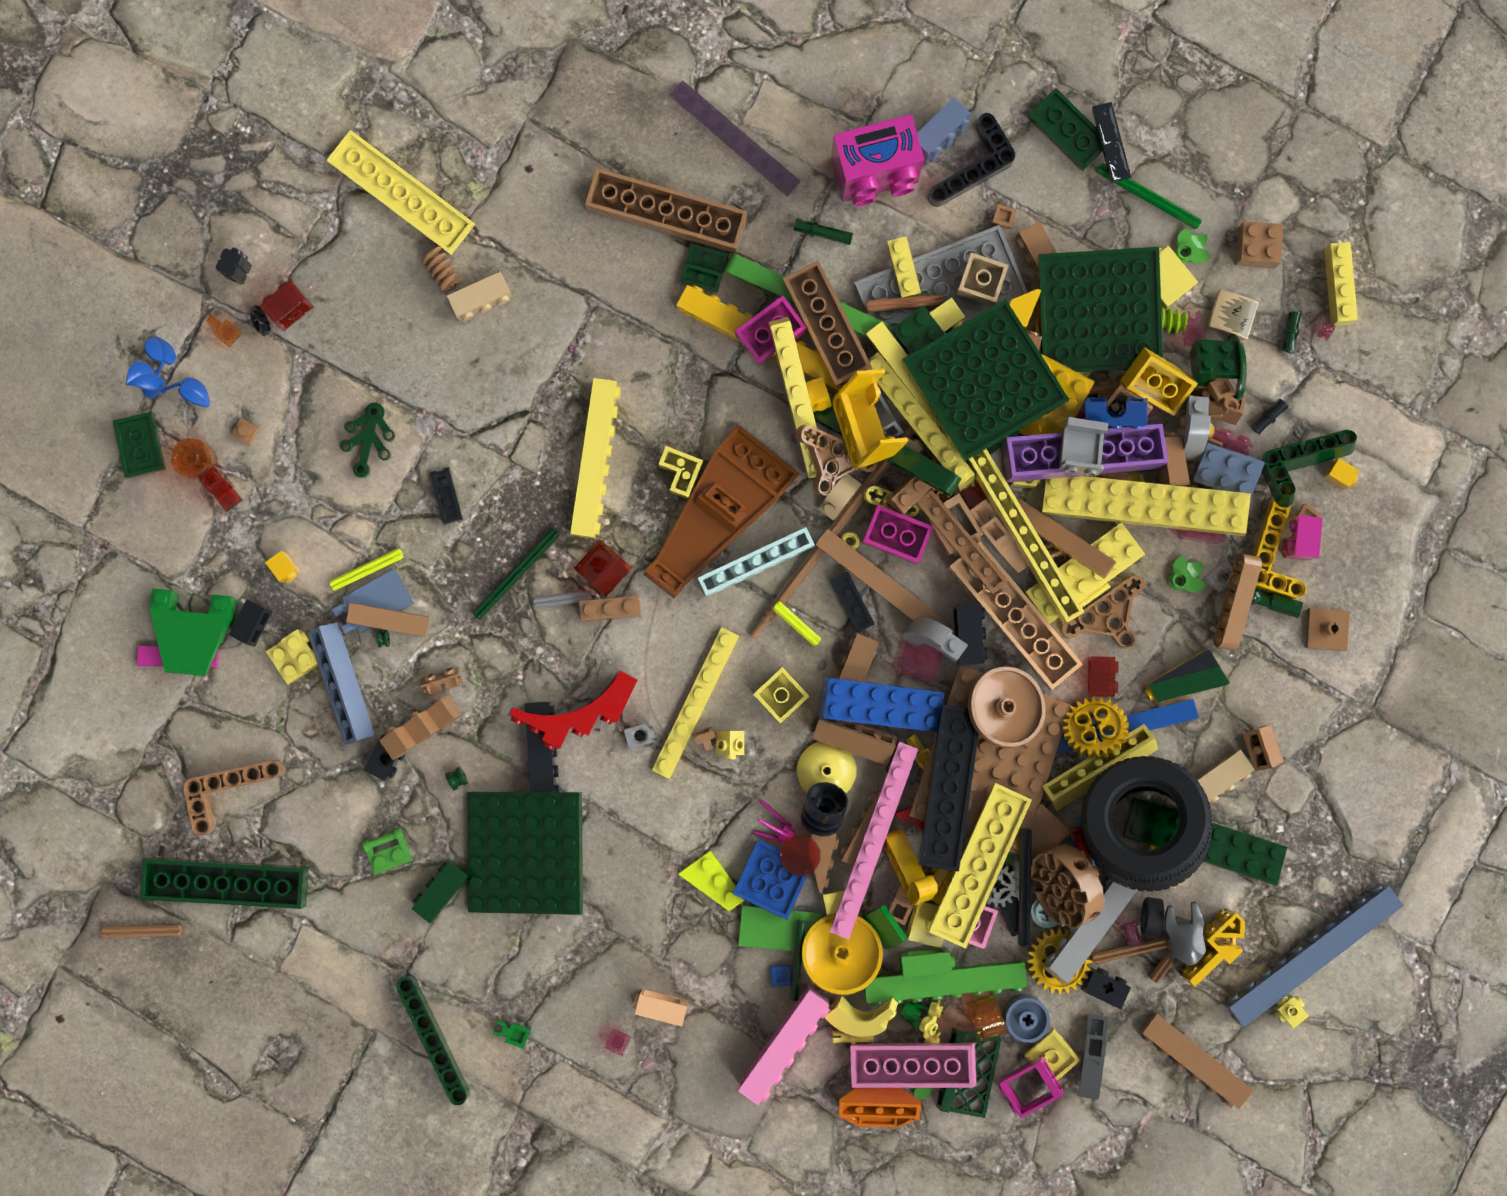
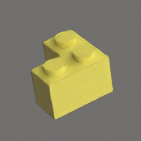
M666 446L660 459L659 467L676 474L670 492L689 499L703 466V460Z

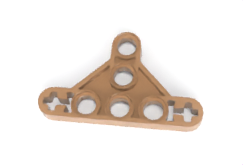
M801 425L796 431L797 440L809 447L817 472L813 482V490L817 494L829 495L833 490L836 480L856 469L872 472L877 466L876 462L865 467H853L845 442L813 426ZM806 431L807 434L813 435V437H806V435H804V432ZM821 436L825 438V444L822 447L818 444ZM838 443L840 445V451L839 453L835 454L834 446ZM829 462H832L833 470L829 473L827 465ZM822 481L826 482V489L824 491L820 490Z
M1138 575L1131 576L1083 609L1084 613L1087 612L1091 615V622L1089 624L1083 623L1081 614L1076 618L1078 624L1083 628L1081 630L1079 626L1074 628L1073 635L1072 633H1066L1068 629L1067 624L1072 626L1077 623L1072 619L1062 624V635L1066 638H1074L1084 631L1111 636L1121 648L1132 647L1135 643V636L1128 627L1133 597L1144 589L1145 582L1143 578ZM1132 579L1133 581L1138 580V590L1133 588L1127 592L1123 587L1124 584L1126 588L1132 585ZM1116 590L1123 592L1124 598L1122 601L1114 599L1113 594ZM1101 601L1106 602L1108 605V609L1104 613L1100 612L1097 608L1098 603ZM1111 618L1119 620L1118 628L1113 629L1109 626ZM1123 634H1128L1131 638L1128 645H1123L1120 641V637Z

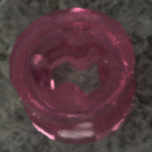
M1325 321L1317 336H1323L1324 340L1327 341L1336 325H1330L1329 321Z

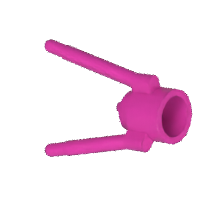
M761 799L760 803L783 825L780 824L777 828L759 818L757 821L775 831L776 836L754 830L753 833L775 840L781 844L783 842L789 844L795 833V830L791 828L792 824L784 820L772 807Z

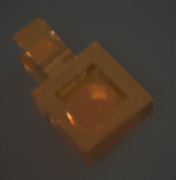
M210 315L206 320L217 329L213 334L229 348L242 334L239 329L226 319L221 323L214 316Z

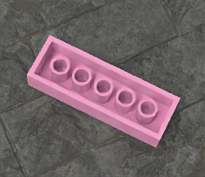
M810 985L807 986L738 1083V1091L757 1105L761 1101L764 1103L771 1093L769 1092L773 1084L776 1086L781 1080L783 1069H788L791 1066L796 1051L800 1052L804 1048L808 1034L812 1036L816 1031L820 1017L824 1019L830 1010L829 1001L825 996Z
M856 1043L850 1046L852 1088H974L976 1085L975 1043Z

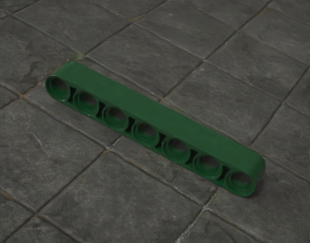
M405 975L396 983L397 992L450 1102L454 1105H462L470 1094L468 1085L417 979L412 975ZM403 980H408L411 983L410 990L404 989L402 985ZM413 998L419 1000V1008L412 1006L411 1000ZM420 1017H426L429 1020V1025L423 1026L420 1023ZM429 1035L437 1037V1044L429 1042ZM443 1053L446 1056V1062H440L437 1059V1054ZM446 1072L454 1073L455 1080H448ZM455 1090H461L464 1093V1098L458 1099L455 1096Z

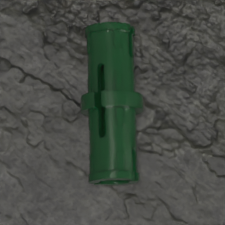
M1292 311L1288 313L1287 325L1283 332L1285 334L1282 347L1283 352H1295L1297 336L1300 334L1299 323L1302 315L1299 312Z

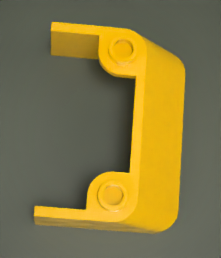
M884 369L856 371L833 399V408L851 463L855 468L865 467L892 457L908 442V438L895 439L893 436L885 437L874 405L881 394L877 382L885 374Z

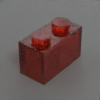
M1088 657V697H1115V693H1118V681H1115V673H1118L1119 665L1118 661H1115V657Z

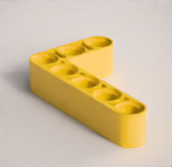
M1272 497L1269 501L1252 554L1253 556H1259L1263 553L1267 558L1266 563H1262L1260 570L1261 579L1257 582L1256 587L1291 599L1300 598L1306 593V586L1302 581L1271 571L1291 506L1280 507L1275 502L1274 497ZM1272 516L1277 517L1279 521L1277 526L1272 524ZM1266 535H1270L1272 537L1273 541L1271 545L1266 543ZM1274 578H1276L1279 581V587L1277 589L1274 588L1272 585V580ZM1292 585L1298 587L1296 595L1291 592Z

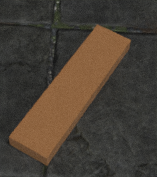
M350 602L346 623L426 637L429 616Z

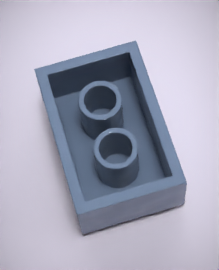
M955 97L917 132L925 166L929 162L933 163L940 156L939 152L943 148L945 150L948 149L954 142L955 136H961L968 128L967 125L970 122L969 117L971 113Z
M1207 442L1201 458L1195 464L1191 479L1222 491L1250 493L1252 497L1265 462Z

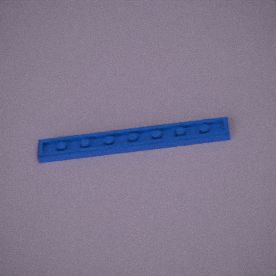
M1194 699L1127 715L1126 722L1129 723V728L1126 730L1130 733L1145 724L1150 731L1197 719L1199 717ZM1092 724L1095 727L1099 742H1103L1096 724ZM1107 731V732H1105L1104 734H1105V735H1112L1113 732ZM1062 733L1056 754L1073 750L1074 746L1069 747V740L1064 738L1066 733ZM1088 737L1085 740L1092 741L1094 738Z

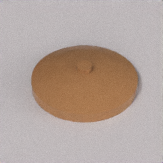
M998 667L981 675L974 683L968 699L969 716L974 728L983 739L999 747L1011 748L1029 742L1038 734L1044 723L1046 706L1039 685L1029 674L1014 667Z

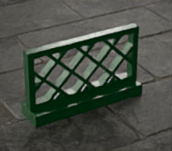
M952 1027L949 1043H965L966 1036L974 1037L977 1042L975 1050L980 1047L983 1051L984 1056L975 1061L976 1068L980 1073V1076L976 1078V1083L984 1079L986 1088L979 1093L974 1086L973 1090L976 1096L969 1101L962 1094L969 1088H940L936 1107L942 1112H954L985 1118L1001 1038ZM989 1040L995 1041L994 1049L987 1053L982 1045ZM988 1059L990 1068L983 1073L978 1065ZM960 1095L965 1103L959 1108L952 1107L953 1099ZM980 1099L982 1103L981 1112L973 1111L970 1104Z

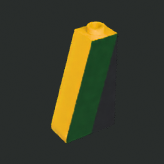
M1205 649L1145 684L1146 690L1144 693L1150 701L1161 702L1226 686L1230 682L1210 649Z

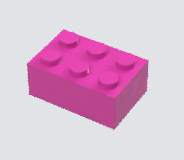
M784 296L735 330L736 338L758 367L776 355L768 322L788 317L795 340L807 331L806 325Z
M877 505L862 544L918 565L933 526Z

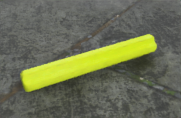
M397 548L330 580V586L336 591L404 557L403 553Z

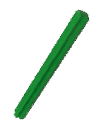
M1101 163L1097 173L1110 180L1106 164ZM1131 178L1114 182L1194 229H1197L1202 222L1197 216Z

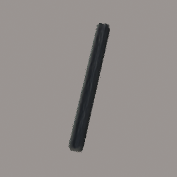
M1030 828L1020 829L1018 944L1022 947L1030 945L1032 830Z

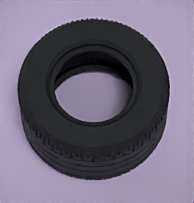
M1154 756L1127 758L1116 762L1115 765L1112 764L1108 769L1101 772V775L1099 774L1090 785L1081 809V827L1087 850L1095 865L1100 868V871L1123 887H1129L1132 890L1138 889V891L1147 890V892L1169 889L1171 886H1177L1178 883L1181 884L1186 878L1191 877L1192 873H1195L1203 863L1210 847L1212 835L1210 803L1198 780L1185 768L1180 767V765L1172 763V761L1167 759L1164 760V758H1155ZM1141 791H1153L1169 797L1176 803L1180 815L1179 827L1173 839L1165 846L1155 850H1138L1128 846L1119 838L1113 826V810L1118 802L1130 794Z

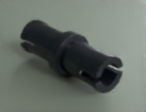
M1278 399L1273 406L1262 412L1263 415L1250 425L1252 430L1260 435L1267 426L1276 422V418L1288 408V405L1282 399Z

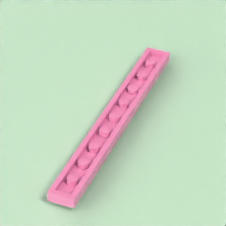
M901 742L897 745L831 926V933L847 939L850 938L918 749Z

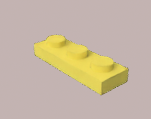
M907 237L887 241L901 298L921 295Z

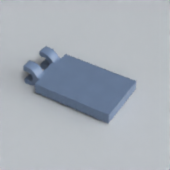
M392 569L342 597L345 603L331 610L335 616L340 617L346 612L348 614L350 602L402 611L415 603L396 569ZM352 623L341 626L345 634H350L358 628L362 633L372 628Z

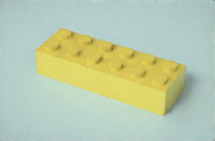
M1122 522L1090 544L1116 561V565L1105 579L1073 558L1058 567L1078 602H1081L1145 555ZM1038 582L1024 592L1049 624L1059 618Z

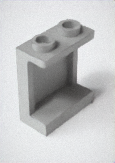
M1068 417L1063 423L1059 469L1072 474L1082 472L1086 476L1091 477L1099 475L1104 470L1101 462L1104 434L1108 431V423Z

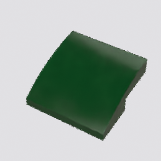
M691 243L680 282L718 292L729 253Z

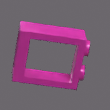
M1043 1055L1002 1076L999 1082V1089L1002 1095L1008 1097L1011 1110L1014 1114L1017 1113L1020 1119L1063 1096V1088ZM1036 1068L1050 1091L1023 1105L1010 1081Z

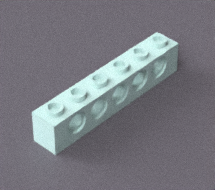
M805 527L700 576L698 580L706 597H709L801 554L815 545Z

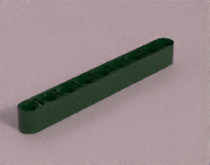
M833 405L823 411L813 412L817 423L842 436ZM905 445L894 456L884 459L947 496L953 494L961 481V478L952 471Z

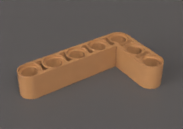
M278 760L266 761L188 779L184 783V794L192 831L196 835H207L215 828L209 793L281 777L285 771L283 763ZM272 764H275L277 767L275 775L269 771ZM253 768L258 772L256 779L250 776V771ZM233 773H236L238 776V781L236 783H233L231 781V775ZM214 777L218 779V786L216 788L211 784V780ZM193 782H197L199 785L197 792L192 790ZM198 801H200L203 805V809L201 812H199L196 809V803ZM201 821H205L207 824L205 831L200 829Z

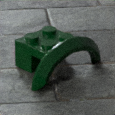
M1231 333L1227 337L1228 341L1196 339L1189 352L1192 377L1198 383L1196 386L1208 387L1209 383L1216 381L1217 378L1237 379L1236 395L1234 398L1239 402L1243 398L1247 378L1245 348L1240 338L1236 334Z

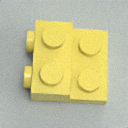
M298 629L266 651L287 685H290L318 666L313 648L309 643V635L305 631L302 632Z

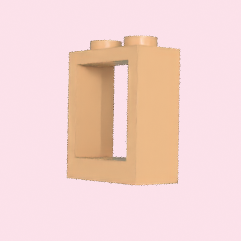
M957 494L943 504L948 510L959 505L975 531V534L971 537L976 543L982 541L980 537L984 533L961 495ZM924 515L928 524L933 526L932 530L947 555H959L928 517Z
M642 989L640 994H636L632 1008L636 1009L635 1015L682 1026L688 1000Z

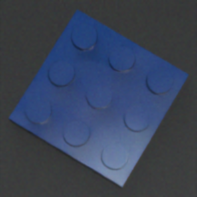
M758 839L732 895L788 920L812 864Z

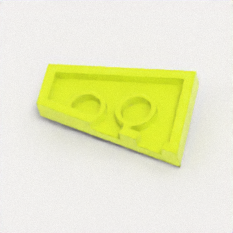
M711 850L678 873L728 911H731L744 901L732 895L736 885Z

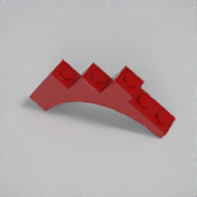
M618 671L608 687L597 698L586 706L569 713L543 716L526 713L512 707L507 715L511 717L510 721L520 726L524 723L529 726L528 730L536 734L542 732L540 740L544 742V747L550 750H554V748L560 749L570 728L573 729L571 733L582 738L583 735L589 736L598 716L606 724L610 725L611 722L617 723L638 679Z

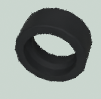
M1146 897L1141 909V934L1159 937L1164 921V902L1159 898Z

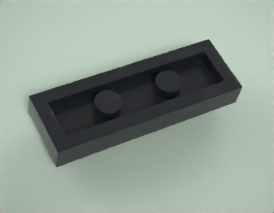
M849 572L830 580L856 633L875 625Z

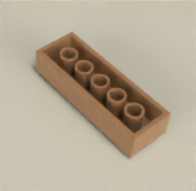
M819 260L784 277L783 280L837 388L846 384L856 371L873 370Z

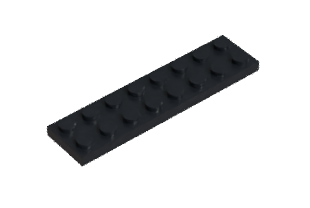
M941 705L918 865L959 872L979 733L971 722L968 708Z

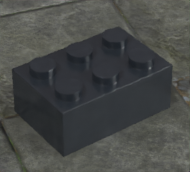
M981 603L956 604L953 606L954 635L968 645L956 661V666L983 664L984 660L988 658L987 647L983 646V640L986 639V628L982 627V620L985 619V608L981 607Z

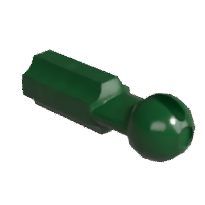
M1258 587L1255 588L1251 605L1265 606L1269 610L1295 618L1299 617L1303 607V602L1275 593L1269 594L1260 591Z

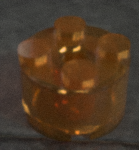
M187 438L179 441L174 446L171 464L178 474L198 481L209 477L218 465V460L214 449L210 445L198 439Z
M987 995L966 1003L970 1014V1021L972 1026L977 1029L976 1033L980 1042L1007 1032L1004 1018L1001 1016V1010L994 995Z

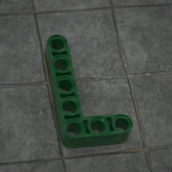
M1342 430L1266 451L1262 456V461L1265 464L1261 472L1277 505L1289 507L1293 504L1296 488L1288 473L1289 471L1352 454L1357 440L1356 433L1352 430Z

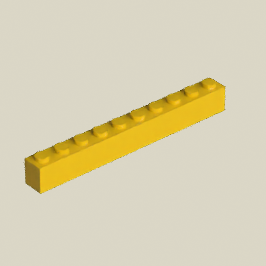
M687 285L676 305L677 310L739 342L735 336V330L754 316L747 312L745 314L738 312V308L728 303L725 305L721 303V299L715 295L710 294L708 296L704 294L703 290L698 286L693 285L691 287ZM795 341L804 376L810 380L823 377L826 388L838 393L844 385L837 388L819 350L814 349L813 351L807 348L808 345L803 341ZM774 355L772 358H770V359H772V360L778 362L776 355Z

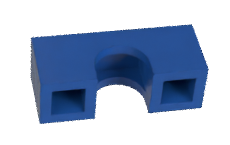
M1087 398L1085 402V420L1108 423V426L1112 429H1121L1123 426H1131L1132 429H1142L1143 426H1147L1148 398H1127L1126 409L1121 413H1113L1108 409L1107 398Z

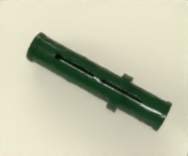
M796 218L793 231L809 234L810 237L817 236L848 245L851 244L852 232L823 226L815 221L812 223Z

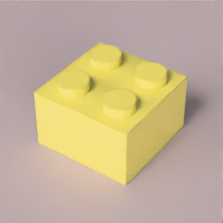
M783 667L753 694L780 724L810 697Z

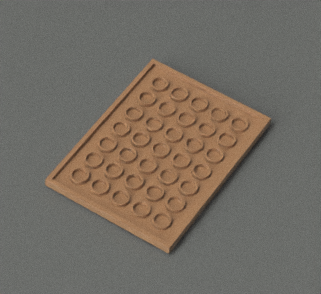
M959 665L945 705L968 708L970 691L976 680L984 673ZM1043 695L1046 706L1044 723L1038 734L1029 742L1017 747L1005 748L987 742L980 735L978 737L964 836L970 837L993 784L997 783L1032 799L1009 851L1020 856V829L1030 828L1032 830L1037 809L1044 792L1042 786L1047 783L1063 733V727L1065 726L1063 720L1068 718L1066 712H1069L1071 707L1068 703ZM937 732L909 813V817L923 822L925 819Z

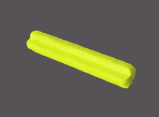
M779 601L775 603L772 609L810 644L816 646L820 642L821 638Z

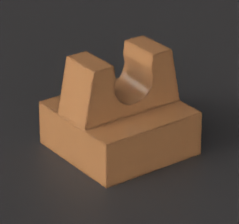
M712 727L694 733L697 745L703 743L706 751L714 749L711 739L716 737Z

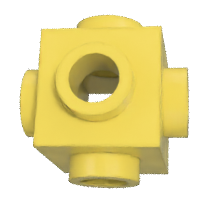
M716 731V755H724V759H736V755H744V731Z
M1288 994L1273 1006L1277 1011L1275 1013L1276 1017L1282 1023L1286 1022L1293 1029L1309 1017L1302 1008L1305 1006L1304 1003L1297 996L1293 997Z

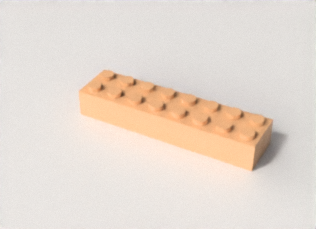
M979 541L977 544L1008 580L1007 584L992 595L961 557L951 564L948 569L976 603H981V607L985 608V614L1046 688L1053 690L1083 664L983 543Z

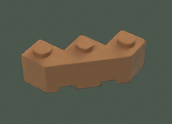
M441 696L437 697L431 702L432 706L421 713H418V711L412 713L407 717L409 721L398 728L392 726L384 732L385 736L379 741L392 760L403 756L411 748L420 745L436 732L446 728L463 715L450 696L441 698Z

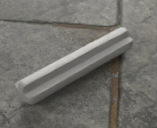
M587 590L534 597L533 605L535 608L579 603V601L592 600L591 591Z

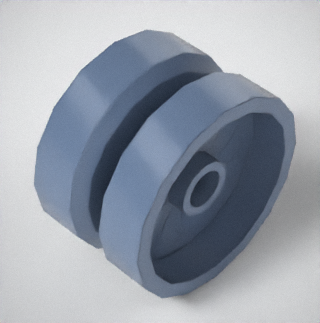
M1019 994L1012 997L1005 1004L1002 1020L1005 1028L1015 1039L1021 1042L1032 1043L1040 1040L1047 1033L1050 1026V1016L1047 1008L1036 997L1029 994ZM1029 1016L1026 1021L1022 1020L1023 1017Z

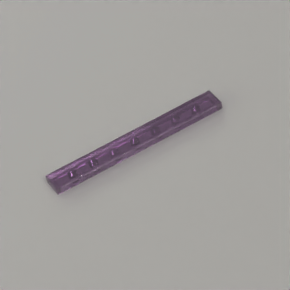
M682 80L670 94L672 99L785 196L788 197L800 184L798 178Z

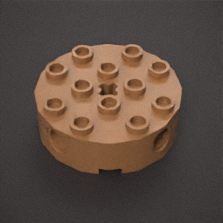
M1067 844L1056 845L1033 859L1031 879L1035 881L1037 888L1034 890L1036 898L1045 913L1056 924L1062 927L1066 925L1070 929H1077L1101 914L1105 898L1098 877L1099 872L1095 866L1091 865L1083 851Z

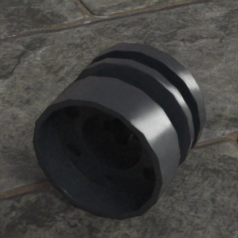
M820 782L812 785L808 790L800 817L805 829L821 837L835 834L841 827L848 806L847 794L842 788L832 783Z

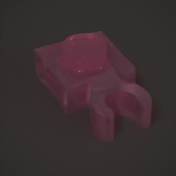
M1187 311L1188 325H1186L1183 333L1184 346H1193L1196 339L1205 340L1204 324H1198V321L1201 319L1200 311L1196 312L1195 319L1191 318L1190 311Z

